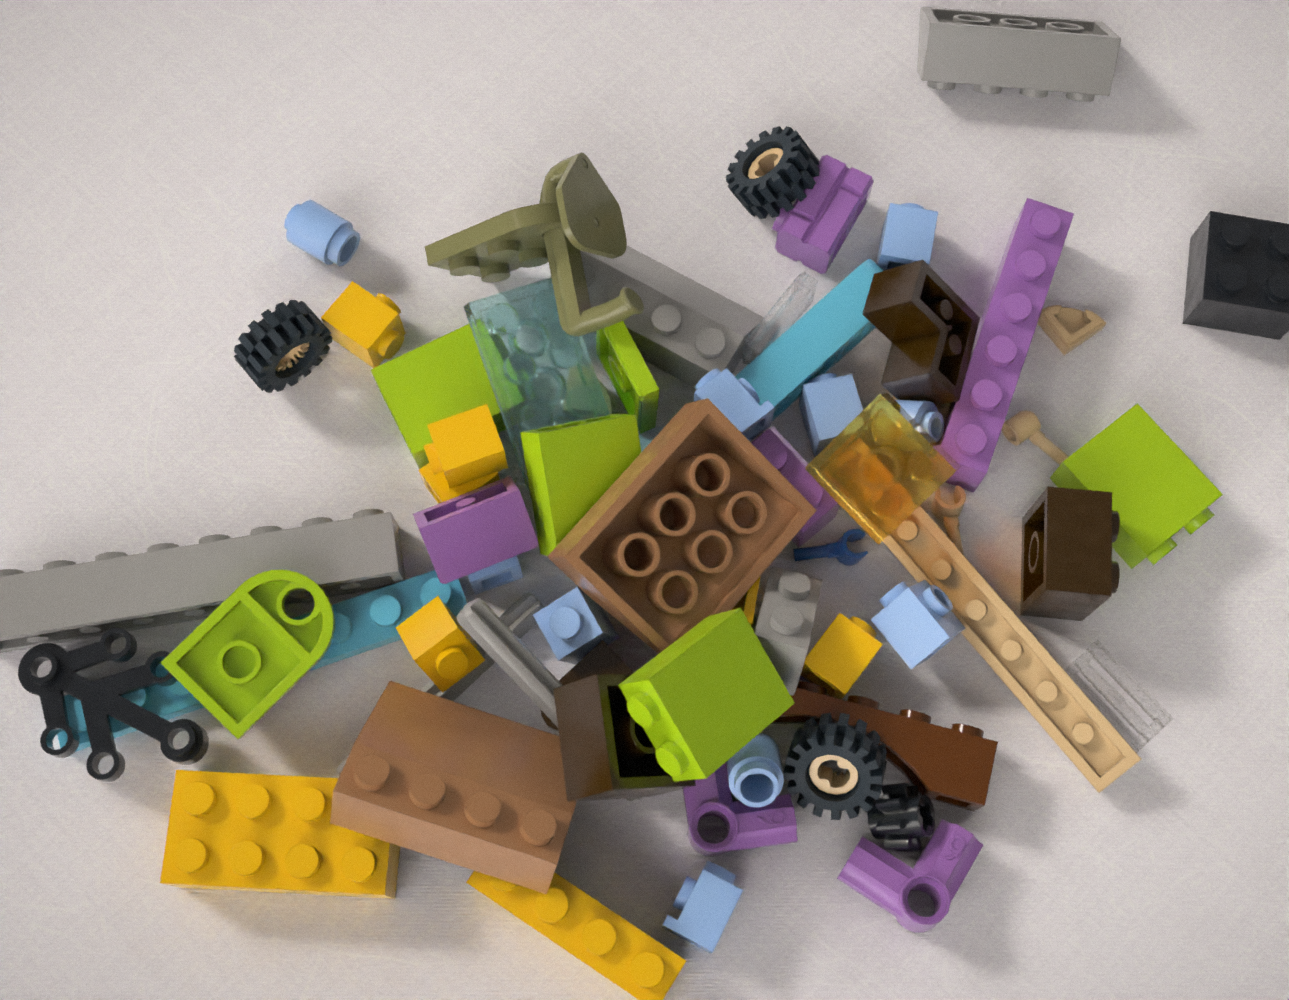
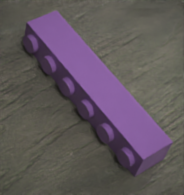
M1030 198L1026 199L1012 228L977 329L960 400L951 403L944 423L943 435L937 443L926 476L954 486H960L974 493L987 474L1074 213Z

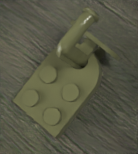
M581 152L560 161L549 170L543 182L539 204L504 212L425 246L428 266L449 270L453 276H478L486 283L506 280L511 276L510 271L520 267H537L549 262L560 324L567 334L574 337L583 336L617 324L634 314H642L644 311V304L641 298L629 287H623L618 297L591 308L580 250L614 259L625 253L627 239L621 209L617 200L590 159Z

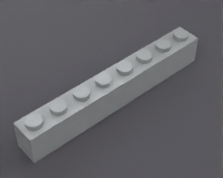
M365 509L354 513L353 518L333 521L331 518L317 517L303 521L302 527L284 530L278 526H262L251 530V535L231 538L223 534L208 535L200 538L199 544L182 547L174 543H160L149 546L145 553L128 555L124 552H106L97 555L95 561L79 564L68 560L52 561L44 564L43 570L25 573L18 569L0 570V653L33 648L43 643L56 644L98 637L112 628H122L128 632L205 619L242 583L254 575L269 570L281 569L301 573L317 583L324 590L328 598L380 589L406 580L399 526L391 512L384 513L380 509ZM298 589L287 596L284 605L311 601L314 598L309 591Z

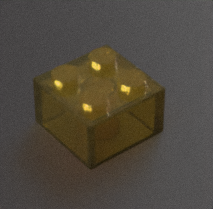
M880 393L804 469L879 545L957 472L961 466L889 393Z

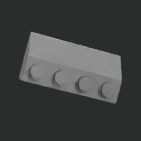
M921 7L917 71L922 81H928V87L939 90H953L956 83L974 85L973 90L987 94H999L1002 91V87L1018 88L1021 95L1028 97L1045 98L1048 96V91L1066 92V98L1071 100L1090 102L1094 101L1095 95L1110 96L1121 38L1102 21Z
M629 246L626 247V251L622 256L614 259L580 250L591 308L618 297L623 287H629L634 290L644 304V311L642 314H634L625 319L624 323L644 361L694 388L700 379L713 369L718 368L722 372L728 368L733 374L764 323L765 318ZM550 277L546 283L549 310L558 314L552 278Z

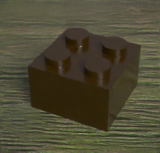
M1048 486L1023 516L1021 616L1083 621L1107 601L1112 594L1116 593L1119 585L1120 569L1118 562L1112 561V542H1115L1118 537L1120 518L1118 511L1112 510V492Z
M596 674L553 689L567 802L652 797L696 786L695 780L674 782L672 777L659 765L654 746L643 727L631 717L627 708V700L618 686L630 675Z

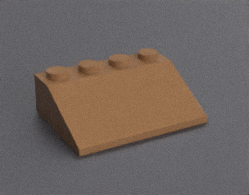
M707 398L686 403L547 557L586 595L659 654L706 617L732 610L817 510Z
M389 681L355 740L335 785L330 823L547 894L577 801L567 802L559 736Z

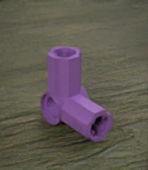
M726 762L707 779L695 780L696 786L683 789L688 823L687 836L690 845L696 852L704 856L715 857L725 852L797 843L798 841L795 810L790 794L779 795L770 804L758 808L749 807L741 801L732 802ZM706 816L721 818L727 827L726 839L717 844H710L704 841L699 836L697 830L698 822Z
M942 819L914 867L911 868L862 836L837 879L895 916L897 922L905 929L914 933L926 932L934 928L948 914L951 902L981 851L983 844L975 838L974 834L963 827ZM922 891L928 894L934 903L933 915L930 917L916 915L908 904L909 892Z

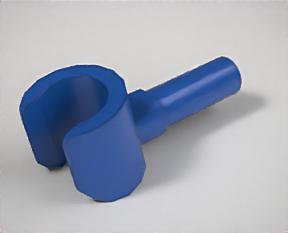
M850 529L837 542L793 549L794 560L803 561L828 557V559L836 558L840 563L847 566L855 565L868 552L854 553L847 547V542L859 541L866 534L860 529Z

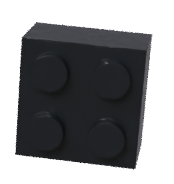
M1210 211L1190 238L1183 324L1280 340L1289 331V224Z

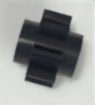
M907 783L883 785V798L874 799L873 807L868 810L867 814L871 834L877 840L885 839L884 848L886 850L895 849L896 852L921 850L920 837H930L935 828V811L932 801L927 795H918L917 785L908 786Z

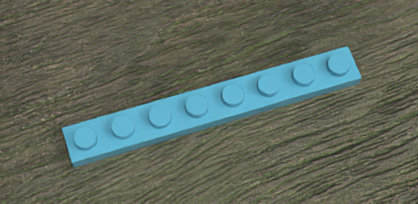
M433 570L333 604L335 631L331 645L322 659L310 671L402 640L396 627L437 596L457 617L458 613L467 604L460 580L456 579L442 584L438 579L436 571ZM312 612L303 614V615H301V616H298V617H295V618H292V619H294V620H302V619H305V618H307ZM160 663L156 668L157 677H164L169 674V671ZM179 681L170 686L156 684L121 696L166 720L204 708ZM69 694L65 695L69 726L78 732L80 738L79 746L75 751L77 752L91 747L81 700ZM109 715L114 738L138 731ZM62 731L57 734L60 748L65 746L68 739L67 733Z

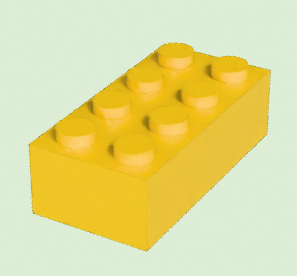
M176 770L160 883L180 888L395 899L400 846L330 823L333 790L339 778Z

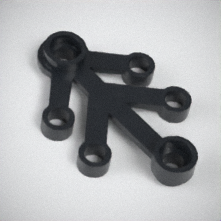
M112 628L102 635L99 642L71 651H66L61 646L53 643L39 644L27 651L20 661L18 677L21 685L31 694L40 696L46 728L41 734L40 744L47 754L57 758H66L77 750L80 738L78 732L69 726L64 692L81 700L92 753L86 762V768L90 776L102 782L115 781L125 770V759L116 749L109 715L159 741L161 751L165 757L180 765H191L201 760L208 750L209 738L205 729L191 720L178 719L171 723L121 697L122 695L156 684L170 686L176 683L178 680L170 672L164 677H157L156 675L157 666L170 654L169 652H156L147 659L145 665L95 681L75 673L108 660L116 663L129 661L137 651V641L132 634L122 628ZM125 637V648L120 653L112 654L111 645L115 639ZM50 660L52 664L51 671L45 677L39 678L37 675L39 666L44 661ZM65 731L68 737L65 746L55 750L53 747L54 737L59 732ZM181 731H187L189 734L188 744L184 748L176 750L173 746L174 737ZM107 755H111L114 760L112 769L106 774H101L98 770L100 760Z

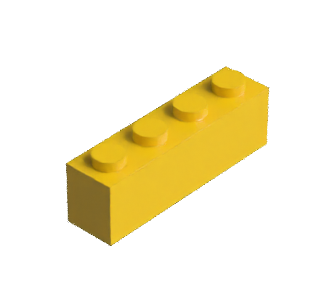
M473 871L466 882L638 1000H663L686 963L685 959L555 872L547 894L477 871Z

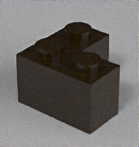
M924 260L875 273L862 315L892 342L881 385L897 400L930 401L935 406L959 401L980 317Z

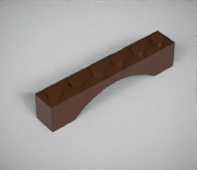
M798 681L794 696L791 695L794 704L771 723L805 724L806 720L814 717L819 725L821 714L831 713L832 722H838L840 713L850 715L848 724L855 726L858 719H861L867 723L865 734L867 735L875 729L880 736L879 745H885L886 759L908 779L912 786H918L919 795H927L930 800L973 812L985 806L998 742L983 738L984 731L977 727L955 723L952 724L951 729L931 724L932 718L922 712L902 709L899 715L879 710V703L875 700L856 695L848 696L847 701L827 696L828 690L825 687L804 681Z

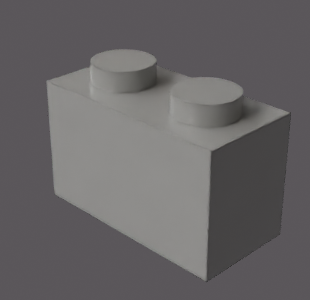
M771 566L754 632L789 694L794 696L809 649L822 580L806 576L800 572L787 571Z

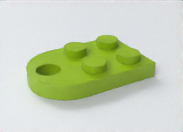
M290 570L265 571L252 576L242 583L161 664L237 739H241L328 651L335 631L334 610L324 590L307 576ZM298 589L309 591L315 602L313 612L302 620L291 619L284 607L287 596Z

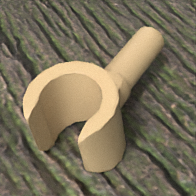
M1027 410L1020 411L1004 422L1001 431L1013 445H1020L1029 438L1035 446L1037 445L1059 465L1069 457L1040 431L1041 424L1033 412Z
M956 486L954 491L955 504L948 505L942 501L940 488H937L932 502V512L937 519L944 521L948 538L963 554L958 517L966 500L965 491L962 487Z

